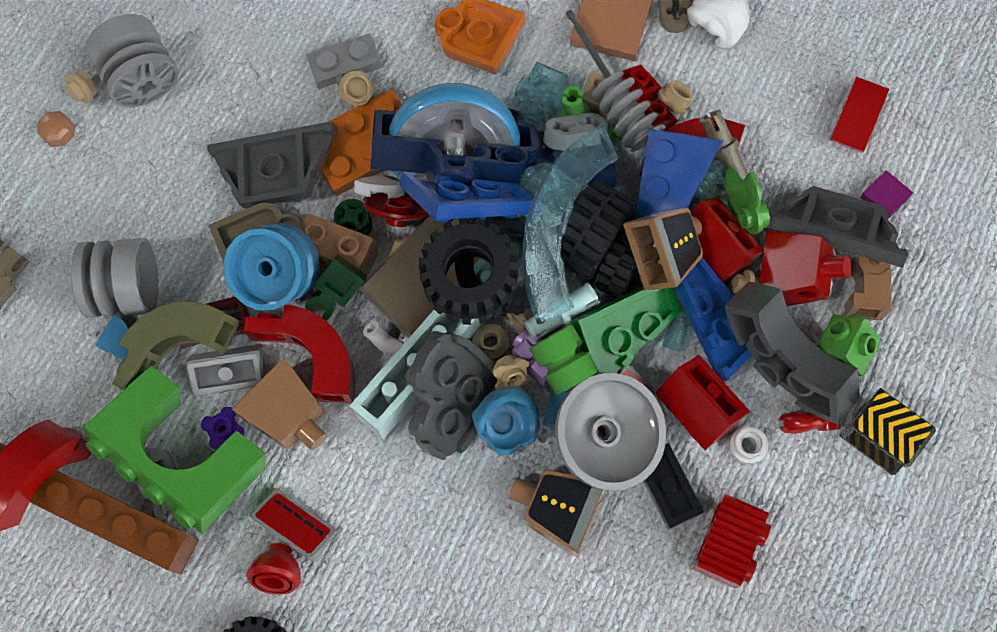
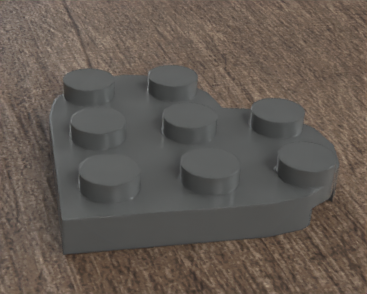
M431 332L424 345L417 352L415 360L408 368L405 376L407 384L412 386L413 393L421 402L416 415L409 422V433L415 437L417 445L423 452L441 460H446L447 456L452 455L456 451L463 453L477 435L472 412L478 407L485 396L496 390L495 384L497 383V378L492 373L496 363L470 340L451 332Z

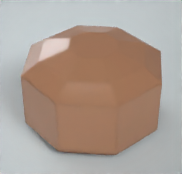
M61 111L47 112L38 121L37 133L51 147L65 146L74 137V124Z

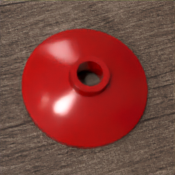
M375 193L371 194V197L366 196L363 199V207L366 210L386 218V223L393 227H406L408 221L419 220L429 216L409 194H404V196L398 198H388V194Z

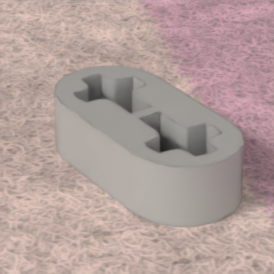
M594 113L553 118L546 122L543 142L549 148L560 151L598 145L605 141L608 122L604 117Z

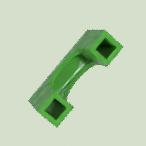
M150 366L83 426L87 438L85 445L96 458L100 460L107 458L115 465L114 469L125 481L131 483L134 480L144 488V494L154 504L160 506L163 503L173 511V517L186 529L194 527L203 534L265 470V452L238 431H235L206 461L195 467L176 470L162 467L153 462L144 452L145 443L149 435L181 405L179 386L153 366Z

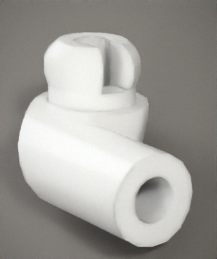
M376 321L368 323L363 330L364 336L380 351L395 354L408 340V337L403 332H401L398 339L392 337Z

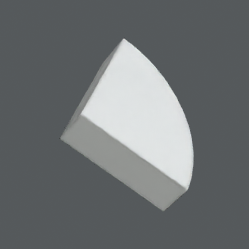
M379 174L355 180L354 192L359 195L371 197V192H383L388 194V198L404 196V189L400 186V182Z

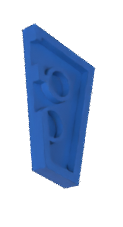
M649 129L635 219L658 212L685 207L689 208L698 187L703 182L708 168L724 140Z

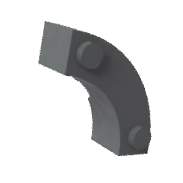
M749 281L725 304L732 332L739 346L745 344L757 361L753 366L772 387L775 388L779 384L796 397L797 400L794 404L824 420L839 424L860 399L858 368L829 356L804 335L790 315L782 289Z

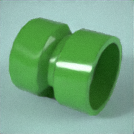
M573 324L564 327L529 348L539 367H547L548 372L545 377L555 395L576 386L599 371L589 352L579 349L582 340Z

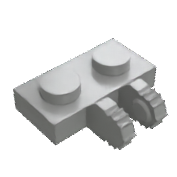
M370 33L306 54L318 89L336 83L339 88L343 76L351 71L368 73L382 68Z

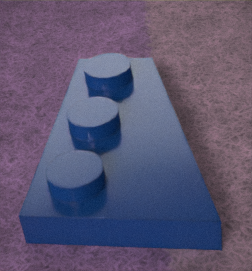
M402 171L400 186L432 219L445 223L461 218L484 220L486 217L494 216L517 218L518 215L534 214L538 201L516 183L474 179L470 186L454 181L450 176L436 175L435 182L422 181L417 179L416 173Z
M702 258L674 289L712 369L725 382L733 376L752 354L745 344L739 346L727 318L725 304L734 295Z

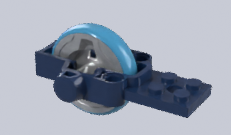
M464 83L433 85L412 95L401 105L398 111L374 109L370 169L393 171L399 181L401 180L402 171L416 173L417 179L422 181L435 182L436 175L450 176L452 180L470 186L474 179L516 183L522 188L524 181L589 186L599 179L615 188L618 176L609 137L605 136L603 143L594 146L564 151L554 150L543 142L545 131H537L533 124L524 122V117L519 111L507 108L495 95L474 85Z

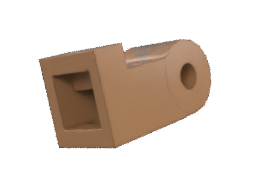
M858 255L851 264V276L855 280V292L845 303V316L857 314L866 319L882 320L891 310V264Z

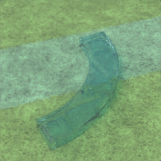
M604 125L583 135L562 152L545 173L530 205L523 239V272L529 303L537 324H543L574 308L565 279L563 259H561L562 236L565 235L568 219L574 206L573 203L579 192L597 173L619 159Z

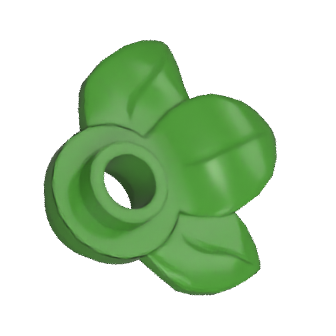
M733 167L728 168L725 173L724 184L725 190L729 195L727 202L730 211L739 220L741 227L747 229L750 234L761 233L763 228L769 226L770 215L765 202L761 200V191L754 172L747 174L743 180Z

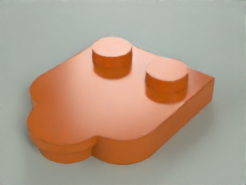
M462 0L456 8H445L438 14L435 21V29L440 37V42L446 56L496 75L522 30L526 18L525 13L488 0Z

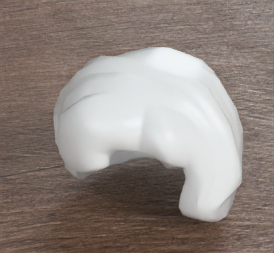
M694 0L692 6L687 10V17L692 26L700 25L711 35L718 36L715 41L717 47L729 49L738 42L746 31L750 20V10L747 0Z

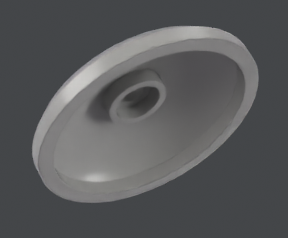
M618 373L597 374L574 386L564 397L555 421L556 445L566 467L581 482L601 490L628 489L644 481L659 464L666 444L665 418L657 399L641 382ZM599 426H602L605 430V437L602 440L597 436Z

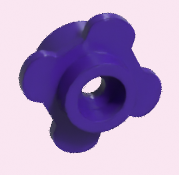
M223 407L219 414L213 417L206 416L201 421L202 430L206 431L210 438L209 446L214 450H217L235 431L244 436V428L235 419L236 413L232 410V407ZM225 425V431L221 432L219 430L220 426Z

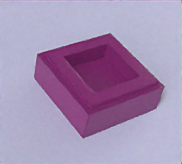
M885 170L863 192L860 198L884 206L890 218L912 196L913 192Z

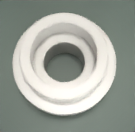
M743 426L732 434L729 447L732 455L739 462L754 464L765 457L768 451V440L760 429L753 426ZM742 441H752L754 451H745L742 447Z

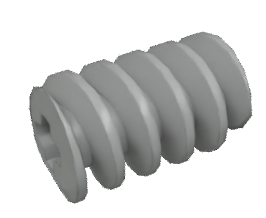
M620 71L603 80L592 91L591 96L595 102H600L599 109L601 112L608 114L606 118L608 123L616 125L614 128L616 135L624 136L622 139L623 146L631 148V152H635L646 146L649 129L664 131L666 126L660 124L653 127L652 123L658 117V114L653 112L645 115L644 112L650 106V102L637 103V100L643 94L642 90L637 89L630 92L629 89L633 86L635 80L633 77L622 80L624 72Z

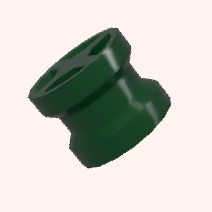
M347 199L336 207L334 211V221L336 224L367 236L370 235L372 219L369 211L363 207L362 201Z

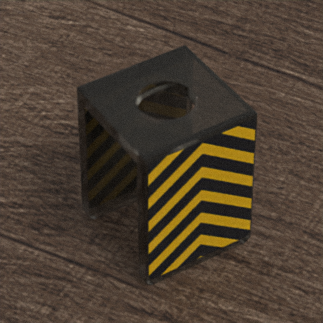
M879 388L864 401L839 436L889 474L896 475L902 466L908 468L913 464L936 432V428L882 388Z

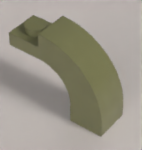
M178 301L159 306L138 319L120 340L118 345L130 351L119 364L117 375L112 384L124 390L150 366L157 369L169 351L185 343H200L224 354L241 321L212 306L199 302Z

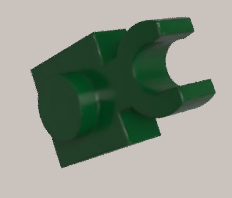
M337 254L314 284L320 291H316L310 296L305 308L309 310L315 303L323 304L326 311L322 318L327 321L336 308V302L345 307L364 283L367 275Z

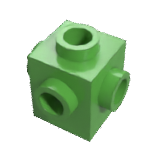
M833 314L822 333L817 347L836 360L858 368V376L863 377L872 357L878 350L881 338L870 326L871 323L866 318L857 314H851L850 316Z

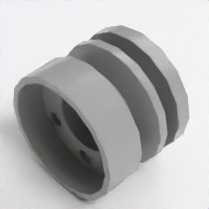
M127 14L114 17L93 30L86 40L85 51L98 75L101 76L100 79L113 103L121 107L134 108L147 105L169 92L177 82L179 71L175 62L170 57L167 48L163 46L161 38L151 20L143 15Z
M146 238L117 240L114 246L108 240L97 241L96 244L94 242H79L72 257L71 278L75 301L83 316L86 318H94L101 315L108 317L115 315L118 309L124 315L146 314L155 309L158 299V270L154 251Z

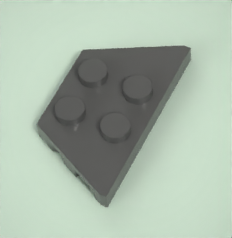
M332 121L209 144L207 145V150L221 170L219 171L224 180L231 186V192L237 203L244 209L264 202L276 204L309 198L313 192L337 134V126Z
M812 186L803 191L801 196L785 201L783 209L777 213L769 210L770 223L766 228L779 232L820 236L831 247L843 250L848 254L861 255L902 268L908 257L906 249H899L896 243L899 234L894 225L889 222V215L882 205Z

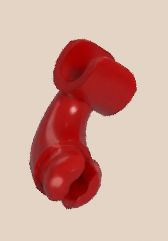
M783 413L778 420L783 421L784 426L779 427L780 430L791 434L803 433L814 429L829 431L841 428L840 423H832L811 413Z

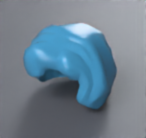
M516 386L503 387L489 393L472 412L477 437L486 440L488 446L497 454L511 455L518 447L522 445L528 446L537 440L540 428L539 407L526 391Z

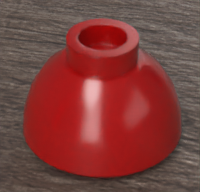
M283 543L270 544L269 549L260 553L249 565L246 573L249 583L257 590L274 595L289 594L297 590L301 583V572L296 559L291 555V547Z

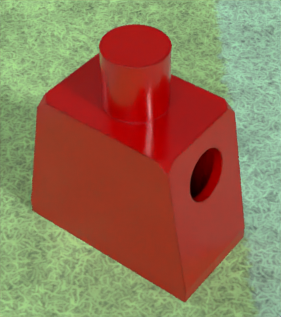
M766 231L759 284L782 289L787 307L825 300L830 294L831 279L850 277L851 261L849 256H834L833 248L824 238L815 235Z

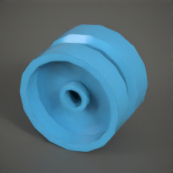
M273 223L250 229L237 236L227 248L223 268L225 281L232 294L245 306L262 311L275 310L306 295L317 281L320 263L318 251L312 239L305 232L287 223Z

